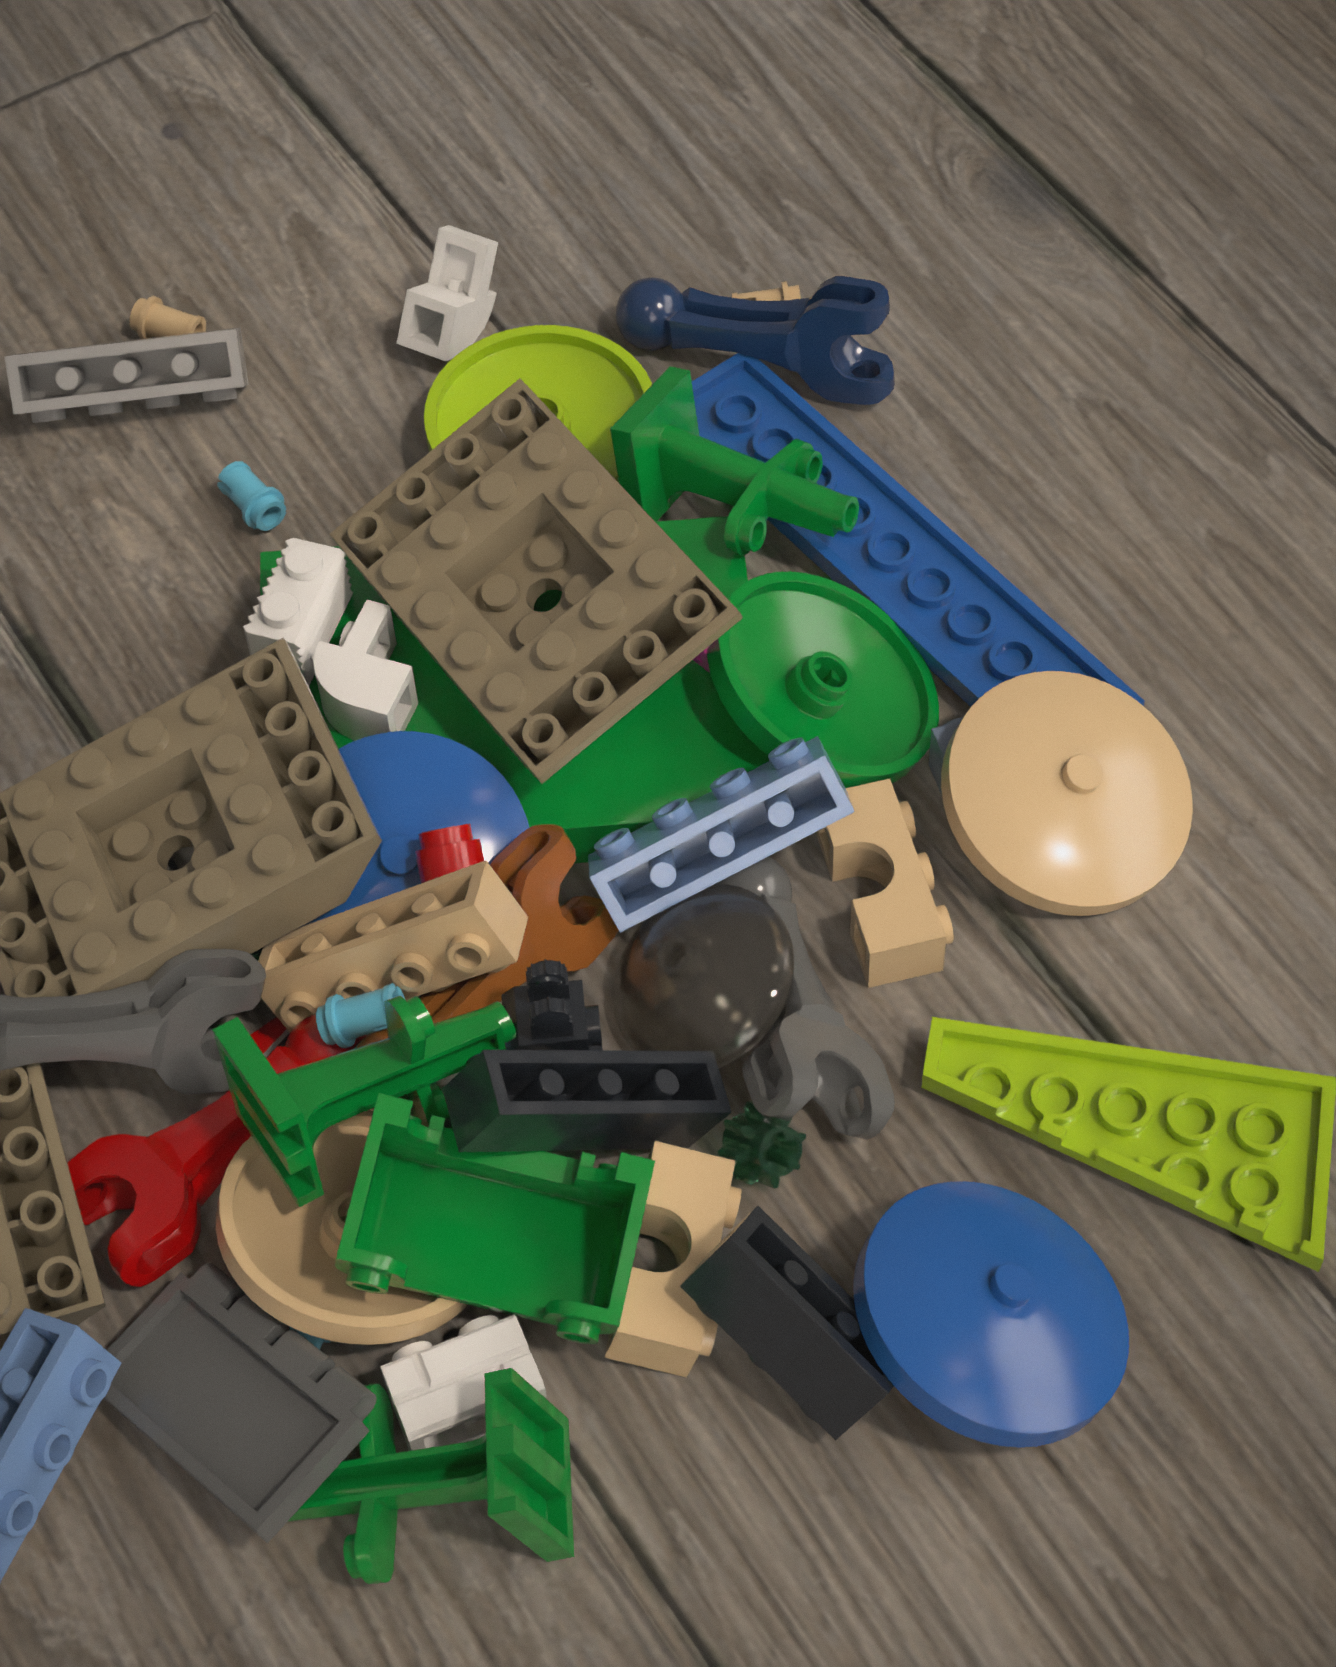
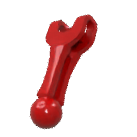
M312 1014L301 1020L292 1029L285 1047L277 1046L266 1059L278 1074L353 1050L366 1035L356 1038L355 1043L348 1048H341L337 1044L328 1045L323 1041L318 1031L316 1014ZM230 1090L186 1119L157 1131L149 1137L130 1134H115L101 1137L67 1162L84 1225H89L116 1210L134 1209L130 1216L111 1235L108 1245V1255L112 1270L126 1284L136 1287L145 1286L157 1280L193 1252L201 1232L200 1208L222 1182L233 1156L251 1137V1134L236 1113Z

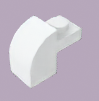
M450 225L439 228L428 283L407 289L396 344L443 361L453 359L462 350L472 345L485 328L494 306L497 293L488 289L498 242Z
M366 600L355 622L349 621L341 634L339 646L318 641L313 658L325 716L339 733L354 741L380 733L405 731L418 706L412 666L389 660L397 644L390 606L371 600Z

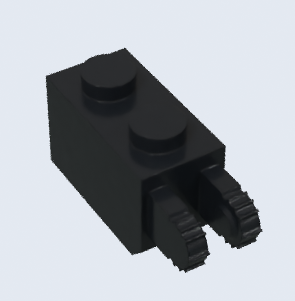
M544 959L534 964L531 963V966L527 967L526 971L527 985L514 986L501 995L502 1005L509 1014L516 1030V1038L505 1043L506 1050H603L599 1006H585L582 980L568 981L567 967H565V964H561L560 961Z

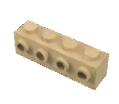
M487 860L302 926L264 946L258 960L266 972L261 998L291 1033L292 1029L301 1020L316 1014L317 1008L325 1005L327 998L335 994L341 995L346 999L383 988L391 983H394L395 987L398 986L401 989L405 1000L428 992H441L460 981L484 973H497L507 968L510 964L516 963L528 916Z

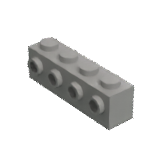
M241 327L4 356L13 415L31 413L32 423L67 419L65 408L88 406L89 416L124 412L123 401L145 399L146 409L180 405L179 395L202 392L203 402L237 398L236 388L245 387L249 384Z

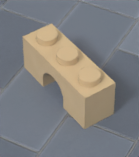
M890 779L846 788L855 812L817 831L816 835L832 882L852 877H867L885 887L884 890L877 894L851 901L850 936L867 987H875L943 971L946 944L953 943L954 940L953 927L946 906H935L930 890H934L935 886L932 866L926 852L917 854L912 838L916 836V828L908 801L898 802Z
M655 1141L648 1155V1159L656 1161L640 1233L658 1238L668 1245L676 1257L678 1267L667 1272H652L632 1267L620 1325L615 1333L609 1334L605 1358L687 1378L699 1354L709 1357L714 1345L718 1324L701 1312L696 1302L680 1285L708 1253L721 1242L723 1227L733 1228L740 1205L741 1189L731 1186L735 1160Z

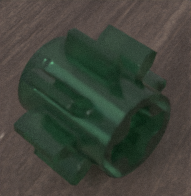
M746 1101L745 1113L738 1114L731 1120H724L723 1147L717 1151L718 1155L737 1162L734 1166L733 1179L750 1186L757 1181L768 1187L778 1188L779 1177L789 1174L794 1169L799 1170L801 1167L799 1161L802 1155V1142L806 1139V1134L788 1127L791 1120L786 1121L762 1115L755 1108L753 1101Z

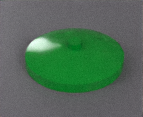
M802 572L766 573L748 580L732 593L728 600L737 608L743 618L708 647L709 671L714 687L725 709L736 725L760 750L769 755L772 750L789 740L801 737L807 742L818 736L845 788L890 779L894 783L913 769L930 748L931 729L939 725V701L932 675L925 660L888 614L861 594L842 584Z

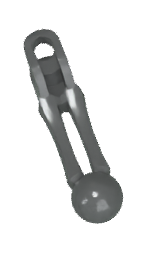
M768 856L710 886L709 891L710 903L714 914L725 927L730 929L726 939L740 961L752 994L756 1013L759 1046L744 1061L742 1073L755 1108L762 1115L790 1121L809 1100L814 1099L823 1108L837 1132L866 1140L871 1139L880 1133L894 1111V1093L885 1066L875 1050L862 1037L845 1025L843 1015L826 993L811 964L799 930L796 904L791 903L792 886L784 868L776 860ZM856 1086H860L863 1091L864 1108L862 1113L853 1089Z
M235 949L187 950L166 961L149 980L135 982L111 990L76 996L23 998L0 995V1071L43 1062L74 1060L121 1062L155 1068L167 1086L182 1094L229 1091L230 1089L212 1031L214 1028H209V1026L223 1016L249 1011L256 1007L261 1000L264 989L265 969L252 955L245 951Z

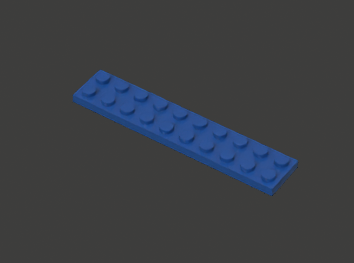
M737 353L692 381L699 436L765 463L794 439L810 443L815 451L821 453L823 464L817 484L858 499L859 514L854 528L848 533L838 531L834 537L771 517H768L767 520L833 581L861 594L888 614L920 652L928 668L970 707L981 696L1000 683L1016 676L1042 671H1064L1096 678L1122 690L1144 706L1145 700L758 358Z

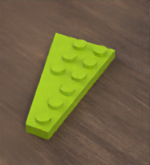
M932 1017L922 1076V1088L1317 1272L1320 1271L1324 1259L1336 1077Z

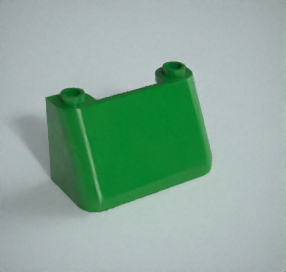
M378 1093L335 1261V1267L347 1274L345 1284L352 1288L375 1294H386L389 1286L556 1325L557 1336L577 1343L597 1344L600 1334L615 1333L621 1321L656 1160L621 1152L617 1165L601 1163L598 1165V1168H593L596 1155L582 1152L579 1159L545 1151L459 1152L453 1129L443 1127L445 1118L431 1115L429 1125L426 1127L422 1125L421 1119L410 1115L413 1101Z

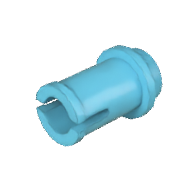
M242 461L230 463L221 471L218 478L222 482H218L217 487L242 511V519L249 527L268 531L281 523L286 514V506L284 505V497L278 489L267 487L252 472L250 467Z
M391 983L383 988L346 999L338 994L332 995L327 998L325 1005L319 1006L316 1011V1023L320 1036L328 1045L337 1044L341 1048L351 1047L355 1043L356 1038L387 1029L384 1001L397 996H402L405 999L404 994L398 986L395 987V984Z

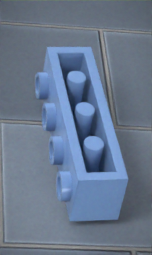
M817 736L807 742L801 737L789 740L769 753V762L749 772H746L744 768L731 770L711 783V792L688 803L686 798L671 801L652 815L653 822L630 833L628 828H621L600 839L594 845L596 851L588 855L589 878L620 933L854 813L855 811L848 792L819 737Z
M28 1308L23 1310L0 1350V1583L27 1533L34 1526L39 1511L64 1466L70 1461L79 1439L100 1401L106 1396L111 1382L122 1364L77 1325Z

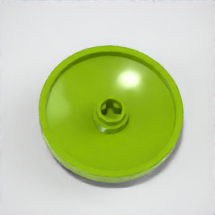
M559 325L523 326L485 337L468 346L451 359L432 383L424 409V425L429 452L520 378L618 483L610 428L652 385L642 365L620 345L587 330Z

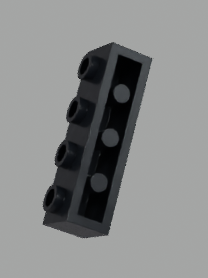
M482 1050L479 1054L469 1058L465 1063V1067L442 1088L459 1152L651 1149L655 1141L689 1148L732 1113L713 1051Z

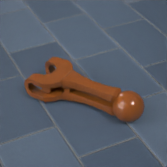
M552 824L532 826L519 834L491 862L490 866L528 916L518 960L500 972L484 973L455 983L444 991L422 994L419 999L428 1010L433 1023L484 1008L495 1001L501 1002V995L514 986H520L526 982L527 967H530L531 963L534 964L546 959L560 961L561 964H565L567 971L587 968L616 936L618 928L602 899L585 895L575 896L559 906L560 884L576 861V850L562 827ZM387 1029L367 1035L354 1049L387 1039ZM407 1094L398 1097L408 1100Z

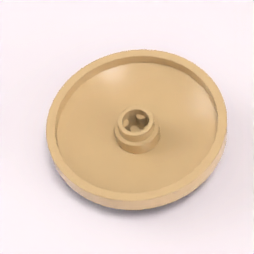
M1042 671L1016 676L1000 683L981 696L968 710L954 730L943 758L941 771L943 805L951 830L961 849L981 874L996 887L1022 903L1037 909L1062 915L1090 916L1126 907L1145 896L1169 873L1181 856L1188 840L1193 813L1192 791L1186 766L1178 748L1162 724L1143 705L1122 690L1096 678L1064 671Z
M370 1110L328 1127L317 1138L313 1153L324 1195L299 1208L251 1136L236 1152L226 1169L216 1211V1234L222 1258L236 1283L254 1303L278 1321L303 1333L329 1341L361 1345L388 1344L424 1335L452 1320L468 1305L389 1286L386 1294L361 1291L346 1285L347 1274L335 1267L336 1256L373 1112Z

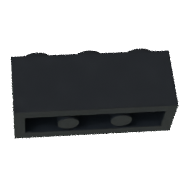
M758 1205L708 1253L680 1285L696 1302L701 1312L714 1320L748 1354L751 1361L758 1368L766 1371L799 1404L806 1416L817 1422L834 1440H837L889 1394L894 1386L880 1369L867 1347L856 1316L854 1299Z

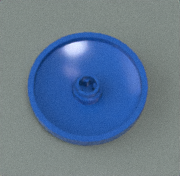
M416 731L386 732L361 738L339 748V752L382 841L347 901L305 925L421 884L415 851L421 850L418 834L422 832L471 824L473 839L481 840L484 861L487 860L491 864L495 857L519 834L530 828L522 804L504 776L481 755L463 744L435 734Z
M957 1181L933 1184L913 1191L894 1203L876 1224L860 1250L855 1266L853 1293L856 1316L867 1347L880 1369L896 1389L916 1408L946 1428L965 1437L998 1446L1019 1448L1051 1444L1073 1435L1090 1423L1113 1397L1119 1387L1126 1370L1129 1355L1128 1322L1120 1293L1106 1266L1085 1239L1062 1218L1036 1201L1008 1189L985 1183Z

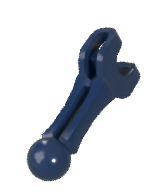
M835 276L821 283L810 298L784 301H752L713 295L691 287L681 293L672 283L664 279L648 277L639 279L626 287L617 302L615 314L619 331L630 344L640 349L660 350L671 346L672 349L704 348L735 352L766 360L790 371L797 372L810 389L826 400L860 405L876 404L884 400L893 391L895 386L893 364L888 355L862 347L851 337V335L872 333L880 327L889 314L888 290L884 285L875 281Z

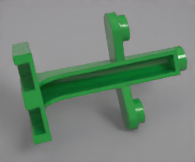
M669 366L610 428L619 484L655 522L663 516L684 491L733 505L734 507L726 521L724 539L728 550L744 556L750 551L757 552L762 547L766 537V520L768 517L834 537L838 531L850 532L857 522L859 502L856 497L844 495L817 484L822 471V455L819 451H815L810 443L794 439L765 463L699 436L690 370Z
M397 996L384 1001L388 1032L387 1039L278 1074L274 1071L238 1017L212 1029L236 1113L300 1208L324 1195L313 1153L314 1144L319 1135L336 1123L374 1108L378 1093L394 1097H401L407 1094L408 1100L413 1101L411 1108L413 1116L421 1119L422 1125L426 1127L429 1125L431 1115L445 1118V1121L450 1118L444 1093L435 1082L460 1072L465 1067L466 1061L472 1056L479 1054L482 1050H506L505 1043L516 1038L513 1022L500 1002L495 1001L484 1008L433 1023L428 1010L417 996L405 1000L402 996Z
M513 1368L484 1373L486 1434L484 1436L463 1443L396 1453L393 1411L385 1389L379 1384L364 1385L376 1395V1404L362 1421L369 1432L359 1442L361 1458L342 1461L288 1522L359 1514L356 1533L347 1535L344 1540L343 1555L350 1576L353 1579L362 1578L367 1584L387 1583L392 1578L398 1509L487 1500L488 1516L546 1562L574 1557L569 1419Z

